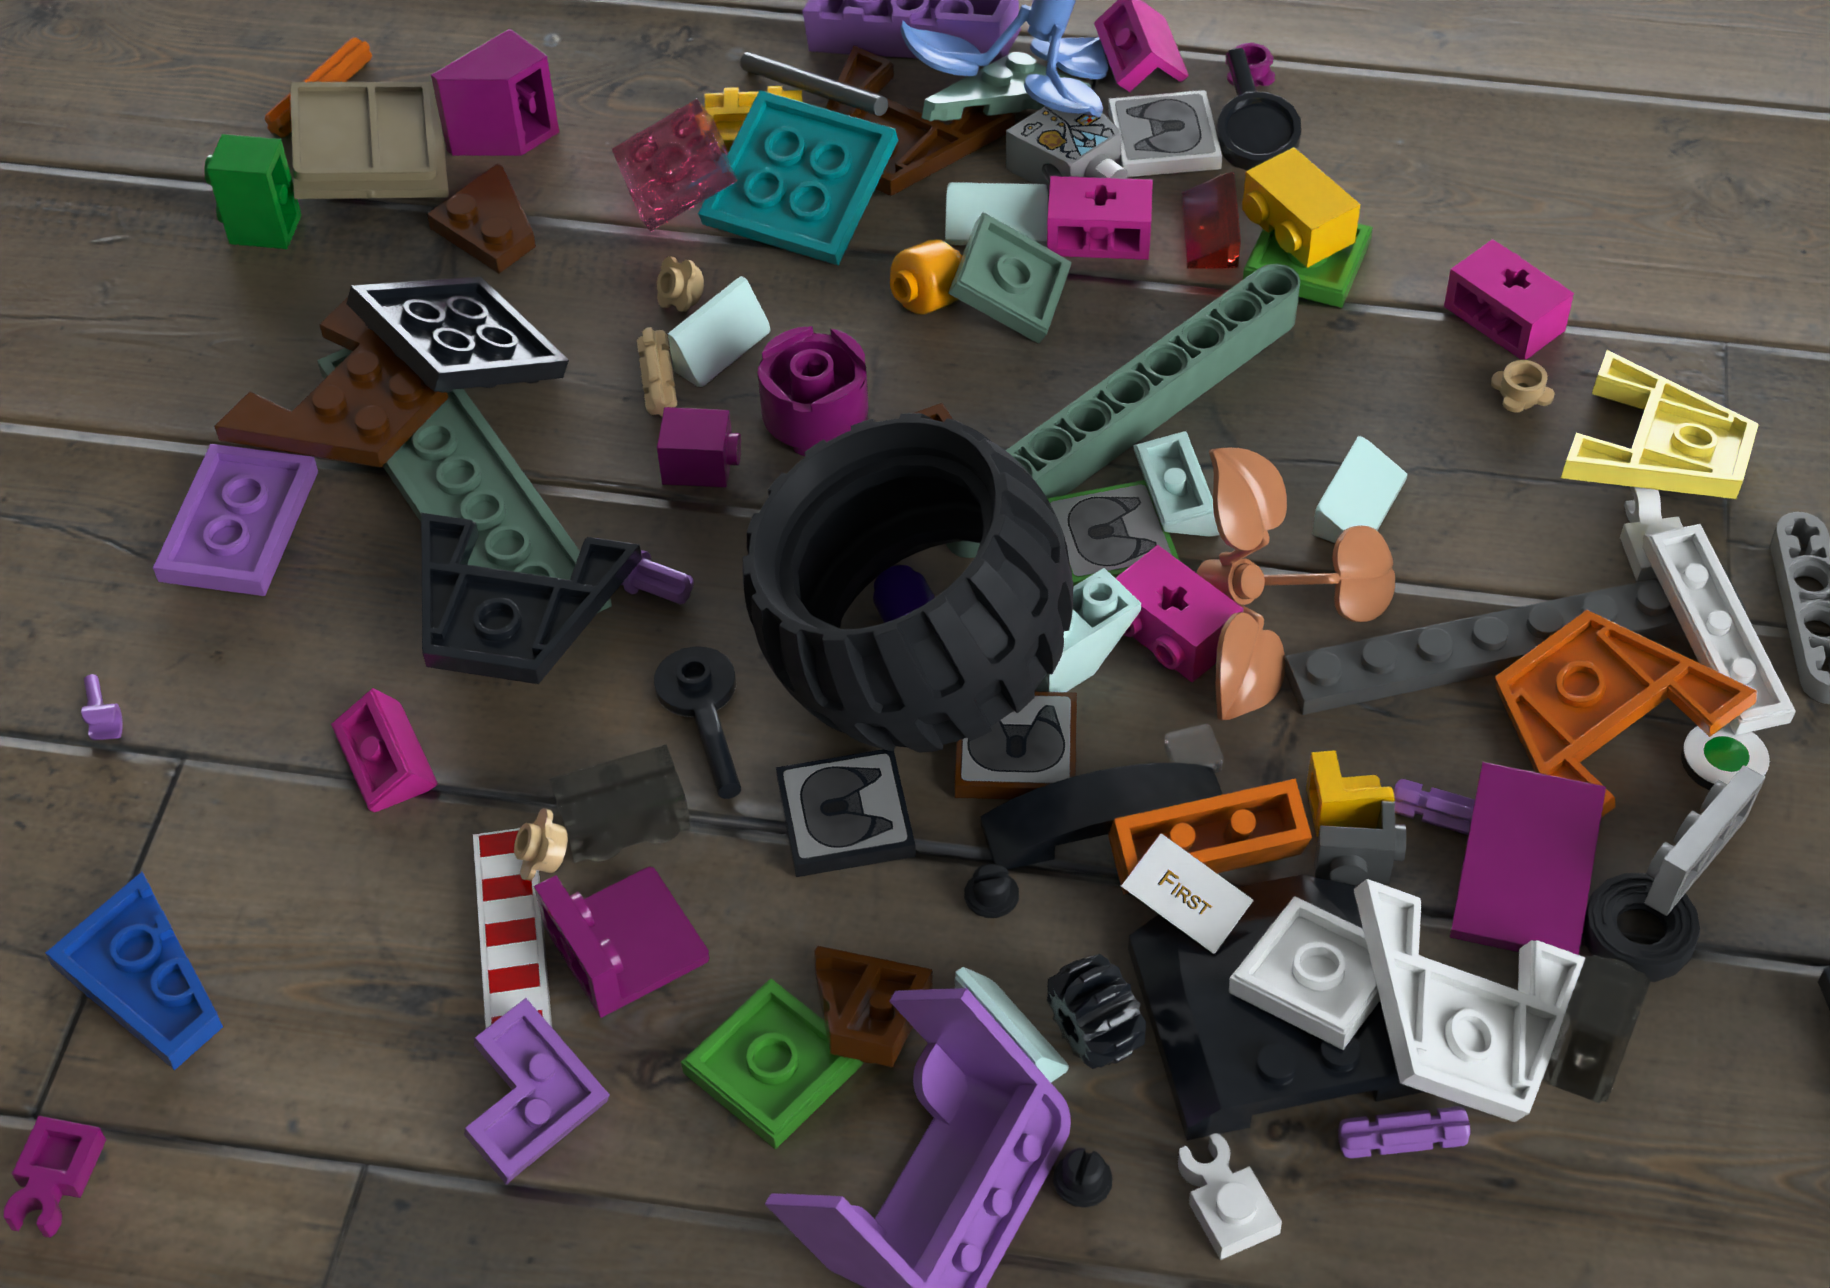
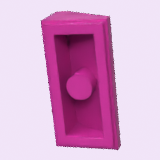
M372 688L331 723L370 811L378 812L426 793L438 785L400 702Z

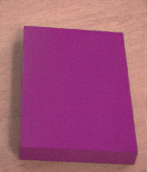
M1482 762L1449 938L1519 952V949L1531 940H1538L1579 955L1606 786Z

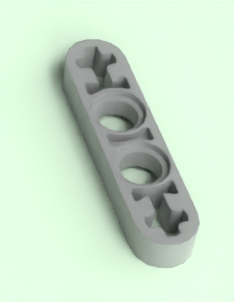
M1791 512L1782 516L1777 522L1770 541V551L1800 684L1803 691L1810 698L1820 703L1830 704V674L1827 671L1821 670L1825 658L1830 657V636H1817L1811 633L1804 624L1815 620L1830 626V537L1825 524L1818 517L1805 512ZM1799 541L1801 544L1807 545L1803 556H1799L1801 551ZM1800 576L1812 577L1818 580L1824 589L1815 592L1807 591L1796 584L1794 579Z

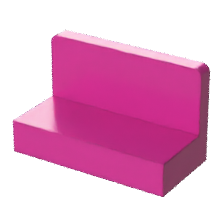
M1117 0L1094 22L1118 85L1131 92L1157 67L1181 83L1189 76L1165 17L1143 1Z

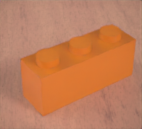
M1296 778L1116 818L1108 835L1121 886L1160 834L1166 836L1215 873L1301 855L1312 839ZM1121 887L1123 895L1129 893L1127 890Z

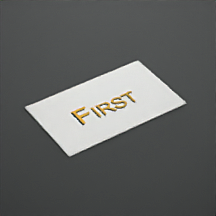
M1163 834L1158 836L1121 886L1213 954L1216 953L1254 901Z

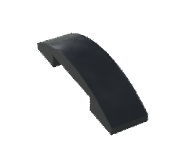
M1149 763L1121 766L1067 778L1015 797L981 816V826L992 862L1002 865L1008 870L1054 860L1056 845L1108 835L1116 818L1223 794L1213 767L1188 763Z

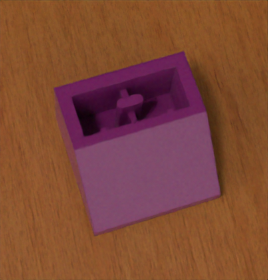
M511 29L506 30L431 74L446 150L452 156H522L559 133L547 56Z

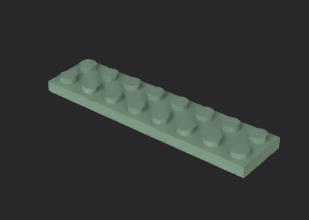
M344 348L317 360L322 377L325 379L353 351ZM454 389L451 392H447L448 399L383 465L384 469L420 522L421 513L469 519L476 522L479 536L467 565L570 580L580 550L465 390ZM611 598L605 603V605L600 609L599 612L612 606Z

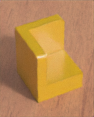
M1336 750L1311 752L1306 790L1316 837L1319 835L1320 826L1376 829L1381 802H1395L1393 788L1381 787L1380 779L1376 775L1342 778Z

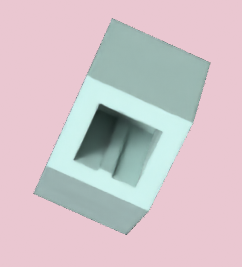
M1105 568L1073 586L1072 620L1070 630L1064 631L1062 657L1053 674H1046L1035 689L1037 692H1067L1093 676L1141 611V602Z

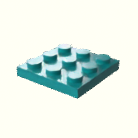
M759 90L698 212V216L703 225L839 266L898 142L896 129Z

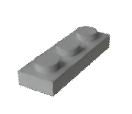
M1743 765L1728 784L1718 780L1713 785L1701 806L1700 812L1702 814L1700 815L1692 810L1681 824L1674 838L1676 845L1672 846L1665 842L1653 857L1646 874L1652 877L1654 882L1646 897L1645 904L1666 916L1670 913L1746 821L1766 777Z

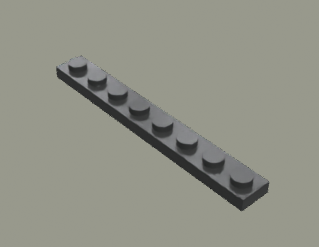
M1658 578L1287 655L1285 658V674L1302 715L1501 673L1586 610L1652 641L1685 633ZM1729 579V581H1730V583H1731V585H1732V587H1733V589H1734V591H1735V593H1736V595H1737V597H1738V599H1739V601H1740V603H1741V605H1742V607H1743V609H1744V611H1745V608H1746V607L1744 606V604H1743L1741 598L1739 597V595H1738L1736 589L1734 588V586H1733L1731 580Z

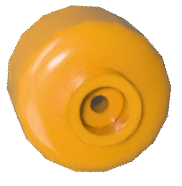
M928 240L903 250L895 256L891 264L890 289L893 296L904 308L914 314H928L954 303L958 299L948 294L962 255L958 250L942 240Z

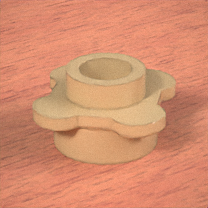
M668 256L662 262L661 271L657 278L658 303L663 308L675 305L678 311L685 312L690 306H694L702 296L704 288L703 275L693 261L684 260L682 263H678L675 257Z
M1530 360L1513 361L1506 366L1504 371H1498L1492 376L1491 385L1502 394L1504 398L1503 406L1508 411L1521 412L1536 404L1548 406L1554 400L1555 393L1553 389L1546 387L1547 373L1536 362Z
M542 808L534 823L523 824L517 834L514 853L517 859L523 861L520 875L524 880L531 881L536 874V870L554 873L561 865L567 848L566 828L563 825L552 823L553 813L549 809Z

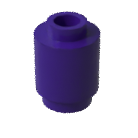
M897 565L886 569L877 577L874 583L873 602L884 623L907 615L935 598L925 577L907 565Z

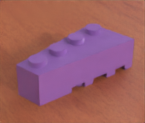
M808 0L802 12L809 52L850 54L855 45L878 56L917 58L904 42L900 30L902 21L915 29L934 31L962 38L974 45L983 54L992 47L1018 16L1019 1ZM1020 28L990 63L1008 54L1021 30Z

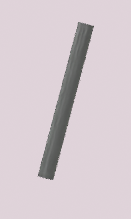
M746 52L741 57V68L747 72L877 116H882L887 111L888 100L884 96L752 52Z

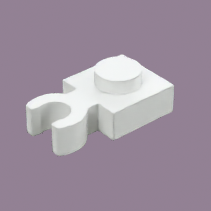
M1215 1133L1210 1135L1208 1146L1211 1155L1215 1159L1214 1161L1206 1164L1197 1162L1192 1157L1188 1147L1184 1146L1179 1148L1178 1168L1182 1177L1188 1183L1200 1187L1190 1192L1189 1205L1219 1259L1222 1260L1279 1235L1282 1221L1250 1166L1232 1174L1229 1168L1230 1149L1228 1143L1220 1134Z

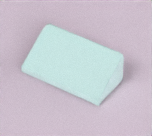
M948 183L945 243L949 245H967L975 222L984 212L1042 246L1047 247L1048 186L1045 184Z
M740 276L668 333L673 371L697 387H703L770 332L768 319L746 278Z
M1183 431L1133 445L1136 458L1164 532L1208 537L1220 535L1214 517L1213 498L1187 432Z
M1358 436L1316 508L1312 535L1336 543L1341 533L1352 526H1369L1378 531L1404 485L1407 473L1370 441Z
M965 967L955 972V988H967L1050 1082H1053L1067 1072L1069 1069L1068 1063L993 980Z

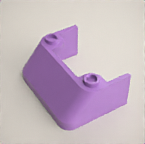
M967 988L895 991L890 1002L928 1043L915 1065L913 1084L918 1100L934 1118L874 1219L865 1209L850 1205L843 1196L771 1193L765 1205L830 1271L864 1288H986L1067 1141L1071 1126L1069 1107L1059 1091Z

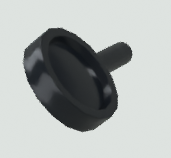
M1242 48L1229 50L1226 53V60L1237 97H1234L1223 107L1217 121L1216 133L1223 157L1234 166L1248 171L1293 147L1298 149L1302 133L1301 118L1294 106L1284 98L1268 92H1257L1245 51Z

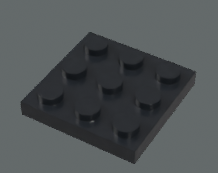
M482 277L352 285L346 304L434 392L447 393L454 389L473 387L493 388L497 385L521 382L537 383L540 380L564 377L569 360Z

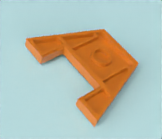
M1589 610L1584 611L1495 676L1498 694L1536 773L1601 786L1603 785L1580 762L1667 698L1711 737L1754 705L1757 697V690ZM1607 789L1605 790L1601 818L1615 808V797Z

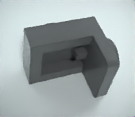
M1381 802L1376 829L1320 826L1314 860L1315 877L1351 885H1359L1366 879L1383 885H1389L1394 861H1404L1406 852V825L1395 824V802Z

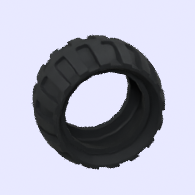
M922 413L900 414L899 419L876 422L874 419L866 420L852 425L851 431L839 435L828 442L823 439L804 452L805 458L797 463L787 474L782 472L768 489V498L760 513L753 514L747 530L748 555L743 556V587L749 618L766 661L786 690L808 712L829 727L846 733L861 743L889 751H894L895 747H906L920 753L943 750L944 744L956 742L964 738L972 741L992 731V725L1005 718L1011 712L1015 711L1018 714L1035 698L1034 690L1046 674L1052 675L1063 653L1064 631L1070 630L1073 612V578L1069 564L1067 543L1059 520L1049 500L1029 472L1010 453L993 443L979 431L949 418L944 422L936 421ZM960 541L980 543L977 555L967 569L952 585L924 606L907 615L880 625L862 629H840L841 620L855 598L877 576L894 564L917 552L942 544Z

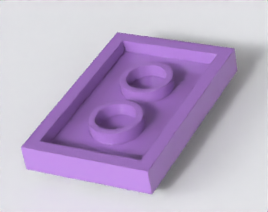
M210 444L153 566L158 582L265 596L318 474L315 458L304 455Z

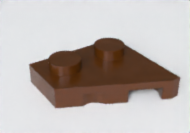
M498 163L427 213L431 230L499 274L536 247L533 230L503 166Z
M817 946L814 951L815 976L830 1054L857 1059L865 1063L893 1067L913 1026L894 1007L890 999L895 991L932 989L933 969Z

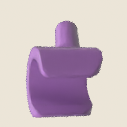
M94 674L87 675L84 678L88 702L87 706L82 707L81 713L85 723L89 724L88 735L90 740L120 738L123 724L119 705L117 703L104 704L98 676Z

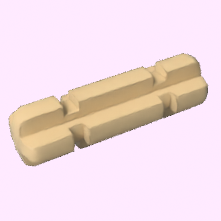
M648 327L642 331L643 336L637 339L643 390L645 393V406L650 415L660 414L663 417L664 407L675 408L677 406L667 334L663 330L654 331L652 327Z

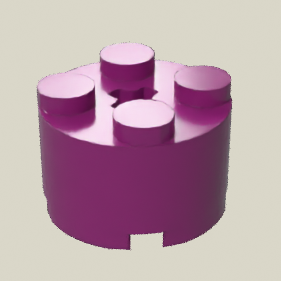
M813 326L793 328L779 334L766 344L762 351V360L758 366L761 413L764 425L776 439L792 446L793 450L802 456H805L804 452L823 439L828 442L839 435L851 431L852 425L868 420L867 368L864 351L851 336L830 328L831 335L813 333Z

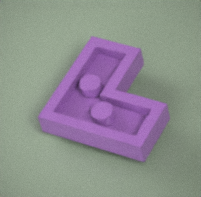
M527 998L523 999L475 1037L474 1046L512 1091L465 1128L464 1135L503 1182L507 1184L608 1102L610 1094Z

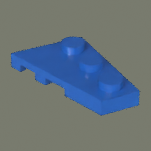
M143 872L139 873L45 952L52 967L173 1070H176L223 1028L214 1006L184 953Z

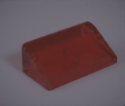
M1229 172L1182 192L1187 269L1238 268L1241 237L1235 173Z

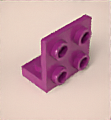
M646 867L585 899L579 892L569 895L557 875L534 886L544 928L600 1018L691 972L710 960L708 948L654 867Z

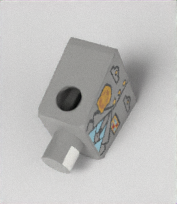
M1045 106L1006 130V169L1033 184L1047 185L1048 191L1050 190V176L1127 179L1128 177L1127 170L1120 166L1122 135L1119 128L1103 113L1100 117H1093L1085 114L1061 112Z

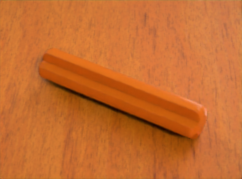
M357 37L350 38L302 82H347L372 59L369 44L366 41L362 42ZM290 93L273 107L264 118L268 125L267 129L272 134L275 133L281 138L287 137L292 132Z

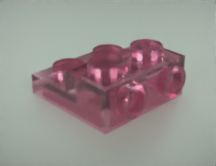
M698 99L675 110L672 114L612 148L640 219L650 232L737 182L727 158L728 150L715 121Z

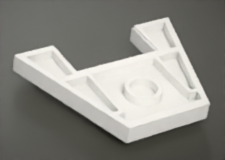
M1369 879L1363 881L1354 889L1400 1083L1512 1122H1516L1529 1114L1588 958L1538 940H1531L1519 949L1518 990L1420 956V898Z

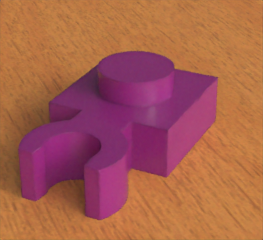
M38 1116L12 1172L18 1185L25 1188L15 1192L5 1205L3 1216L11 1230L19 1231L25 1217L30 1212L42 1210L36 1223L42 1235L51 1238L58 1231L62 1222V1211L58 1205L62 1195L81 1198L106 1142L100 1127Z

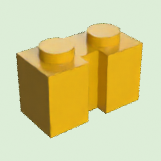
M1295 147L1246 171L1242 210L1250 221L1261 226L1267 233L1275 229V237L1280 247L1285 252L1291 253L1305 267L1308 268L1355 243L1361 204Z

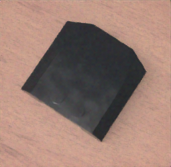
M1296 875L1236 887L1254 901L1215 954L1160 914L1129 935L1128 950L1187 1141L1207 1137L1215 1133L1222 1134L1250 1128L1251 1117L1255 1114L1372 1091L1375 1102L1424 1092L1401 1084L1399 1081L1380 1001L1344 1050L1229 993L1230 977L1294 896L1363 929L1354 893L1356 885L1306 875Z

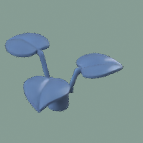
M1033 0L1031 7L1021 5L1015 20L992 47L983 54L974 45L962 38L934 31L915 29L902 21L900 30L904 42L920 61L938 71L960 76L977 75L979 66H987L1026 21L1030 25L1028 29L1029 34L1036 38L1032 40L1030 50L1036 56L1048 61L1046 76L1030 74L1026 77L1023 85L1027 94L1038 103L1061 112L1085 114L1093 117H1100L1102 114V102L1089 86L1076 79L1060 78L1056 70L1057 66L1065 73L1088 79H1102L1108 72V62L1099 37L1061 38L1076 0Z

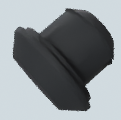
M995 863L982 865L975 870L973 877L968 880L964 889V900L968 908L976 915L985 918H999L1007 915L1016 907L1019 900V888L1015 880L1008 875L1009 872L1005 867Z
M1079 1147L1071 1150L1058 1163L1054 1170L1053 1184L1056 1193L1063 1201L1072 1206L1086 1208L1097 1205L1106 1199L1112 1189L1113 1176L1110 1167L1099 1153L1094 1150L1092 1153H1087L1085 1151L1086 1148Z

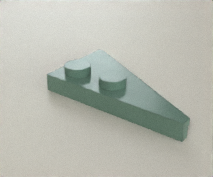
M1021 52L1009 53L978 70L977 75L967 76L926 98L922 118L928 121L961 119L963 107L984 105L983 112L986 115L1021 112L1025 109L1039 110L1045 106L1032 99L1025 91L1023 84L1026 77L1030 74L1046 76L1047 67L1036 63V59L1029 54ZM1058 72L1060 78L1076 79L1064 73ZM1081 81L1087 86L1091 87V84Z

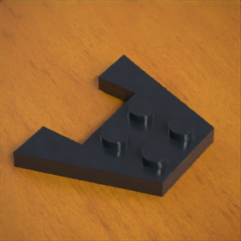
M421 513L422 653L425 665L428 668L539 684L642 560L640 544L587 537L584 539L571 578L567 580L467 565L479 536L476 522L469 519Z

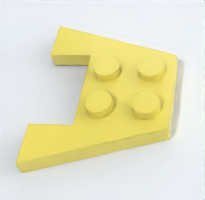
M1607 350L1592 394L1644 410L1632 449L1576 433L1561 478L1737 499L1759 424Z

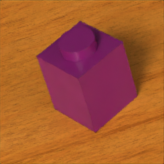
M664 407L657 443L662 484L727 487L730 465L739 466L741 458V434L732 433L729 410Z

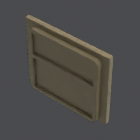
M290 82L294 199L448 197L443 131L432 82Z

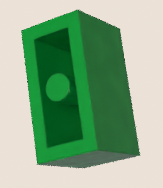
M222 134L214 153L209 154L206 158L204 175L206 183L212 186L216 199V216L218 221L224 225L229 244L288 249L302 214L298 199H294V184L282 140Z

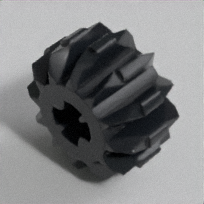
M1097 954L1075 960L1060 968V972L1048 978L1047 1002L1054 1013L1052 1019L1058 1024L1062 1038L1066 1039L1070 1044L1073 1055L1081 1058L1085 1065L1094 1069L1112 1063L1117 1064L1132 1056L1133 1051L1145 1044L1146 1021L1139 1010L1141 1004L1135 999L1131 991V984H1127L1123 979L1119 967L1111 964L1107 958Z

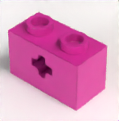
M1050 176L1047 248L1063 257L1149 260L1153 180Z
M1492 239L1450 269L1444 307L1519 359L1527 360L1566 330L1574 293L1560 282L1552 279L1522 259L1518 254L1513 253Z
M1159 545L1155 546L1116 577L1141 602V611L1123 635L1135 638L1152 651L1163 666L1171 670L1175 669L1193 683L1216 664L1221 630L1232 614L1243 612V607Z

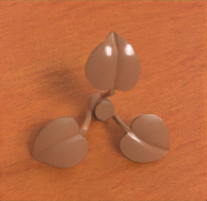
M1215 448L1209 451L1214 472L1213 511L1215 522L1223 541L1236 550L1220 553L1219 559L1204 561L1196 573L1243 607V612L1232 614L1225 622L1217 647V719L1230 720L1267 705L1275 698L1283 683L1285 656L1279 636L1271 630H1263V616L1243 606L1258 598L1262 594L1264 586L1336 584L1334 601L1338 614L1349 621L1368 622L1379 617L1389 606L1395 590V572L1392 569L1394 562L1391 552L1382 535L1372 527L1359 525L1347 528L1338 537L1334 545L1332 557L1335 573L1264 575L1259 566L1249 559L1242 558L1268 545L1270 537L1267 530L1274 529L1283 522L1287 511V496L1283 479L1277 468L1269 460L1256 452L1242 448Z

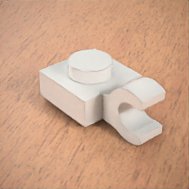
M1630 487L1634 500L1625 501L1624 504L1630 523H1624L1620 539L1635 579L1639 582L1657 578L1642 547L1646 535L1682 528L1683 526L1679 516L1662 518L1658 490Z

